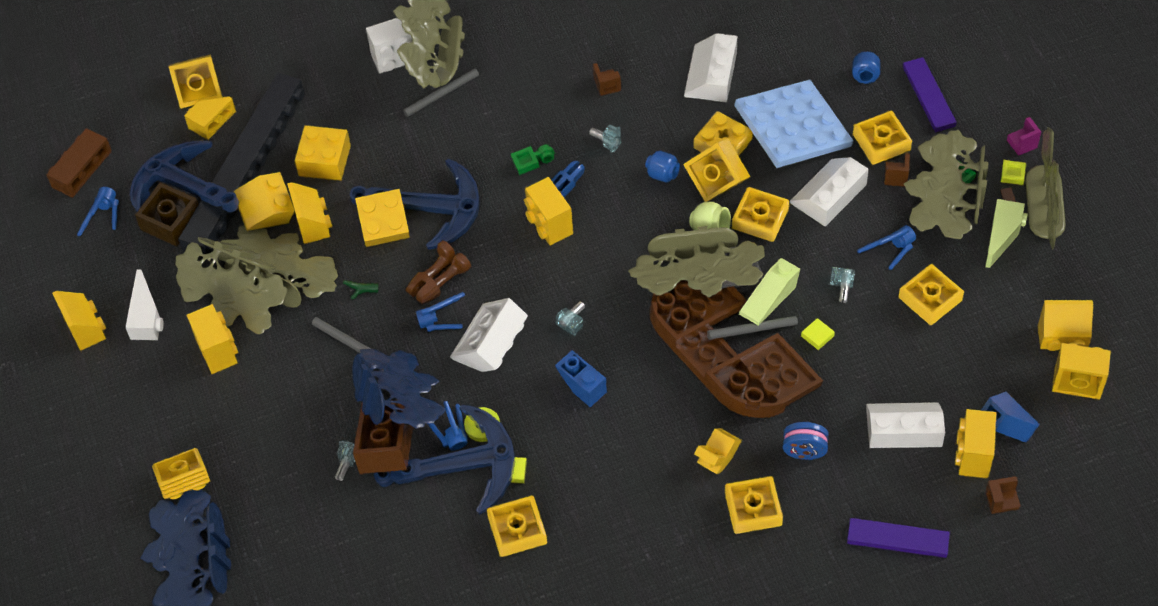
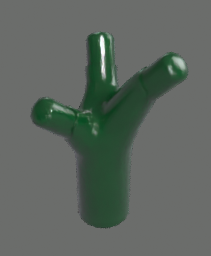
M343 281V284L356 290L351 295L352 300L365 292H378V283Z

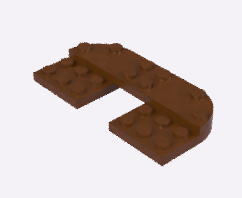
M687 280L679 281L671 291L662 295L653 293L650 305V320L655 331L708 390L729 410L754 418L776 416L783 413L787 405L822 386L823 380L779 333L738 355L723 338L708 339L707 331L714 330L711 326L739 312L747 302L729 281L725 280L722 283V290L711 297L702 294L701 290L690 288Z

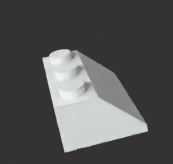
M716 33L695 44L684 97L727 102L737 54V36Z
M851 157L831 159L790 200V204L826 227L867 185L869 169Z
M510 298L482 304L450 357L481 372L496 370L502 364V358L506 351L512 347L515 336L523 329L524 321L528 315Z
M939 403L866 404L869 448L942 447L945 426L943 411Z

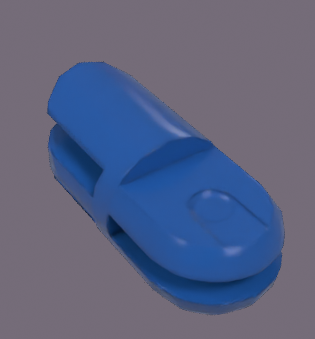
M572 161L563 171H559L551 179L564 198L576 186L575 183L583 175L585 168L583 164L579 166V161Z

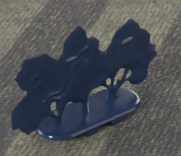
M360 349L361 353L355 356L352 368L353 383L356 389L355 398L357 401L363 402L362 411L364 415L370 416L374 424L378 425L382 422L385 406L394 410L390 413V419L393 422L409 424L414 428L424 427L425 423H434L438 416L446 411L437 402L420 396V393H428L432 389L431 386L436 385L440 381L429 374L414 371L419 365L415 355L399 350L390 356H386L376 349ZM374 376L379 378L378 383L376 382ZM381 389L387 390L390 393L389 399L384 400ZM390 403H398L405 406V408L394 407L395 404Z
M192 489L184 492L177 505L162 499L149 512L151 528L155 529L160 534L158 540L148 543L140 559L147 563L152 562L153 567L159 572L169 571V577L157 588L152 604L155 606H209L213 602V595L210 590L205 588L209 577H211L217 592L221 594L226 592L227 570H231V560L226 556L225 549L230 548V539L225 535L224 522L218 506L214 502L209 504L211 496L207 492L202 491V489ZM206 507L207 519L203 516V512ZM200 519L201 523L194 524L193 521ZM206 527L208 544H205L200 536V532ZM208 550L209 569L205 570L199 565L198 557L202 551ZM200 569L201 572L196 574L194 570ZM203 575L204 577L200 578L202 582L195 588H192L191 585L194 579ZM202 587V592L197 593L196 591Z

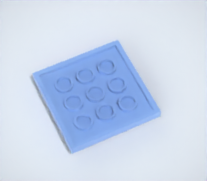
M811 80L739 98L735 101L734 106L776 168L845 149L853 144V139Z

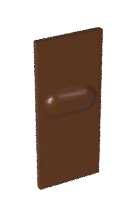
M1011 188L1000 190L1003 200L1016 202Z

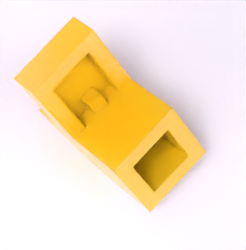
M715 428L707 444L697 447L694 453L699 457L697 463L716 474L721 473L733 458L742 440L721 428Z

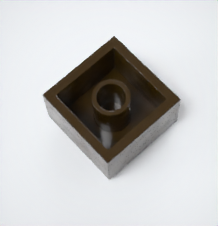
M160 182L137 211L135 217L141 231L178 247L180 244L179 237L199 203L197 198Z

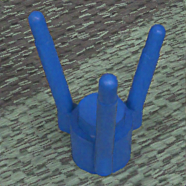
M101 187L99 189L93 206L77 233L78 236L82 235L98 208L108 210L112 207V229L116 230L119 200L115 199L116 192L112 188Z
M905 225L891 235L858 249L857 252L862 253L892 240L897 248L902 247L903 249L889 265L888 268L891 270L913 248L911 243L916 240V235L911 227Z
M461 292L431 307L415 311L420 328L426 327L428 332L433 330L461 329L463 327L462 324L434 325V322L438 321L435 311L458 301L461 297L465 296V293Z
M444 401V407L451 427L446 429L445 437L434 423L427 424L441 440L444 448L449 446V449L452 451L459 450L468 443L462 412L459 409L460 405H455L458 427L448 402Z

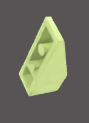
M997 199L985 267L990 268L1019 235L1021 226L1025 227L1028 213H1023L1024 203Z
M780 258L766 273L740 310L739 315L759 326L796 288L800 268Z

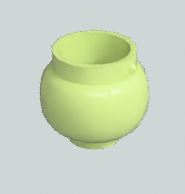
M703 202L692 211L689 222L693 230H698V227L707 226V229H730L731 215L727 207H721L715 202Z

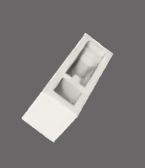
M137 270L126 330L131 340H158L159 331L163 330V318H160L142 270Z

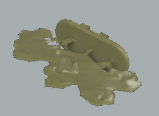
M408 0L409 8L400 5L393 11L396 17L401 20L405 33L412 37V42L403 43L397 49V53L404 62L409 74L414 76L418 84L423 88H426L428 85L435 88L443 86L452 79L457 70L459 59L463 57V49L460 48V43L465 37V33L462 32V18L456 15L445 23L443 17L450 12V7L446 0ZM436 44H439L438 58L434 52ZM434 60L433 65L435 66H428L427 61Z
M1048 127L1043 132L1041 150L1044 165L1031 168L1026 174L1025 180L1028 205L1027 215L1030 228L1035 235L1049 239V244L1053 250L1056 238L1065 231L1066 222L1059 164L1053 160L1054 132Z
M951 130L947 135L937 134L930 141H925L919 145L918 149L922 158L934 168L931 172L922 171L915 180L911 179L904 183L910 195L922 199L921 203L912 208L909 219L910 223L920 231L932 229L935 225H938L945 237L955 239L963 238V234L972 230V224L965 217L966 211L975 209L974 223L977 224L979 209L983 208L988 171V162H984L985 146L981 147L979 162L974 163L969 154L976 149L977 142L973 138L964 137L959 130ZM961 150H965L966 155L962 154ZM956 156L964 157V162H967V164L960 163ZM959 166H964V167H965L964 169H961V170L958 169ZM968 168L977 170V184L963 182L961 178L962 173ZM967 189H976L975 204H970L963 200ZM956 207H963L960 211L955 209Z
M240 226L237 233L238 240L220 241L237 244L243 247L242 250L261 254V260L276 266L274 270L260 267L259 272L261 277L264 278L274 275L272 273H279L285 277V279L281 278L283 286L287 288V293L282 303L285 306L294 308L301 304L302 298L296 287L302 288L303 293L310 298H317L324 292H334L337 287L334 281L338 274L334 268L333 258L315 256L309 259H301L299 255L303 252V249L297 243L299 241L298 233L281 234L276 239H270L267 229L261 228L247 231L245 226ZM221 252L218 259L225 261V269H230L235 257ZM242 260L239 261L238 266L244 274L248 275L254 269V265ZM288 275H291L293 278L289 280ZM255 278L254 284L258 285L259 280ZM297 278L306 279V281L299 284L298 282L292 283ZM307 283L310 284L308 287H304V286H303L304 284H307Z
M707 226L698 227V230L694 231L676 229L675 233L662 234L653 238L648 244L650 255H641L637 258L636 266L628 272L631 277L637 278L638 285L649 289L650 292L656 295H662L671 291L679 281L687 280L690 288L701 290L702 294L711 297L722 290V283L725 280L735 283L737 286L755 285L764 274L759 268L752 266V264L765 257L764 246H757L750 241L742 242L737 246L738 236L733 230L728 228L707 229ZM659 260V262L656 265H654L653 262ZM663 261H670L667 266H660Z
M198 237L200 243L214 249L209 254H203L201 247L197 243L192 242L187 245L184 254L177 255L175 262L178 268L176 279L181 287L184 301H198L204 295L210 293L213 296L211 304H213L216 312H222L227 327L233 325L236 317L241 315L246 328L254 333L262 334L266 329H269L272 324L268 308L283 303L287 288L283 286L280 275L274 274L264 278L261 277L259 269L261 267L274 270L276 266L261 260V254L242 250L243 247L237 244ZM221 252L235 257L230 269H224L220 266L217 258ZM203 256V259L198 261V257ZM212 258L213 261L211 265L206 268H203L202 263L206 259L210 261ZM240 260L254 265V269L248 275L244 274L242 269L239 268ZM215 262L217 263V269L213 267ZM255 278L259 280L258 285L254 284Z

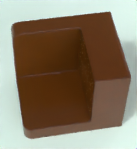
M593 64V77L600 96L621 91V77L618 71L615 72L611 69L600 72L598 64Z
M905 153L904 163L886 162L884 185L904 186V183L908 181L910 154Z
M1016 476L988 481L985 493L992 514L1020 509V502L1016 492L1018 484Z

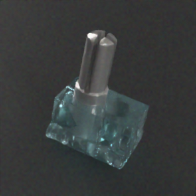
M609 124L604 132L595 128L590 129L589 134L601 139L603 147L609 149L612 153L621 144L620 127L616 128Z
M832 267L830 285L841 286L839 297L841 303L845 289L843 303H846L849 288H853L855 270Z
M579 302L571 310L564 308L561 312H558L556 325L576 336L577 332L583 327V318L577 314L585 308L584 303Z
M343 440L339 441L337 455L340 466L335 476L337 480L340 479L342 481L348 467H354L356 463L353 456L354 443Z

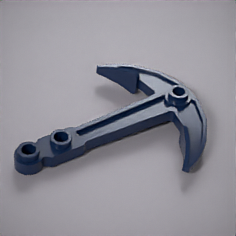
M211 141L185 142L169 147L154 155L139 169L132 180L130 199L136 211L141 208L150 196L148 189L158 180L199 196L203 201L211 205L221 206L227 212L236 211L239 200L234 192H227L221 186L212 182L207 183L174 166L183 158L186 162H189L198 154L211 148Z
M447 159L445 162L454 176L457 188H459L458 195L400 192L404 209L453 215L450 224L445 222L438 234L426 244L428 250L435 249L442 240L450 244L465 234L477 218L480 200L475 180L466 168L450 159ZM356 186L351 189L350 198L352 203L356 205L355 198L392 191L393 189L376 187L366 189L363 186Z
M461 405L459 409L474 421L481 433L485 432L488 444L423 460H408L407 467H411L409 472H403V470L389 471L385 477H380L381 472L374 473V478L378 485L387 487L393 482L403 484L422 480L427 476L492 466V479H488L485 494L476 509L479 514L487 511V508L495 505L503 497L512 481L515 466L513 444L502 423L491 414L480 408ZM500 448L506 449L504 453H498Z

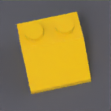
M211 55L169 65L180 109L193 106L198 101L222 98Z
M729 139L716 143L683 164L705 202L710 201L750 177Z
M280 172L258 176L234 190L239 200L238 208L247 231L288 224L294 213V207Z
M292 182L287 183L304 244L330 237L328 228H331L332 224L329 214L324 215L323 212L327 210L324 197L319 198L317 189Z
M63 291L52 293L80 351L106 339L103 333L106 327L101 317H95L94 313H97V309L92 300L87 301L83 293Z
M1045 300L1038 323L1040 349L1057 351L1061 348L1062 343H1075L1079 346L1089 347L1092 337L1093 300Z

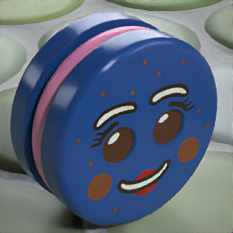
M811 422L790 424L784 429L783 450L787 455L797 459L812 460L821 458L828 451V431L823 426Z

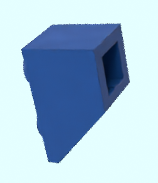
M573 350L556 364L557 370L572 392L589 407L607 393L606 378Z
M1007 392L990 397L981 409V411L996 412V432L1023 442H1027L1040 425Z

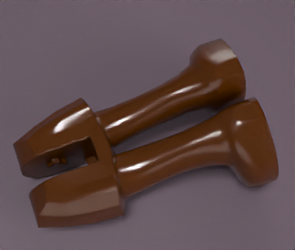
M444 240L437 244L436 248L439 257L435 263L424 272H418L406 287L405 291L412 297L416 296V300L421 304H426L441 295L440 288L447 281L458 274L467 272L472 267L465 255L460 252L455 254L453 248ZM449 266V268L446 271H444L440 276L433 280V278L440 271H442L445 267Z

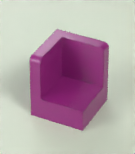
M1028 117L1025 119L1023 129L1009 134L1007 141L1017 155L1020 156L1038 148L1041 131L1033 120Z

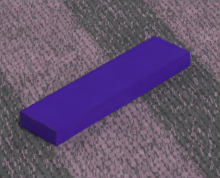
M924 57L904 62L903 69L934 131L938 132L956 127V120Z
M850 518L847 544L947 558L950 532Z

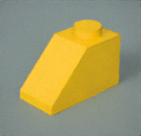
M222 97L198 101L184 116L188 129L209 140L236 110L231 97Z

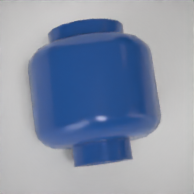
M861 52L854 57L852 74L855 80L859 83L869 84L879 78L880 59L872 52Z
M656 151L647 158L645 167L651 178L667 183L677 177L680 163H678L677 157L663 151Z

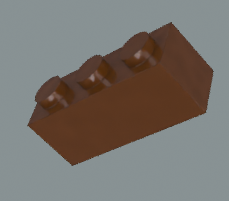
M86 128L81 135L77 136L70 148L62 154L59 161L49 169L47 178L51 187L73 198L112 152L108 139Z

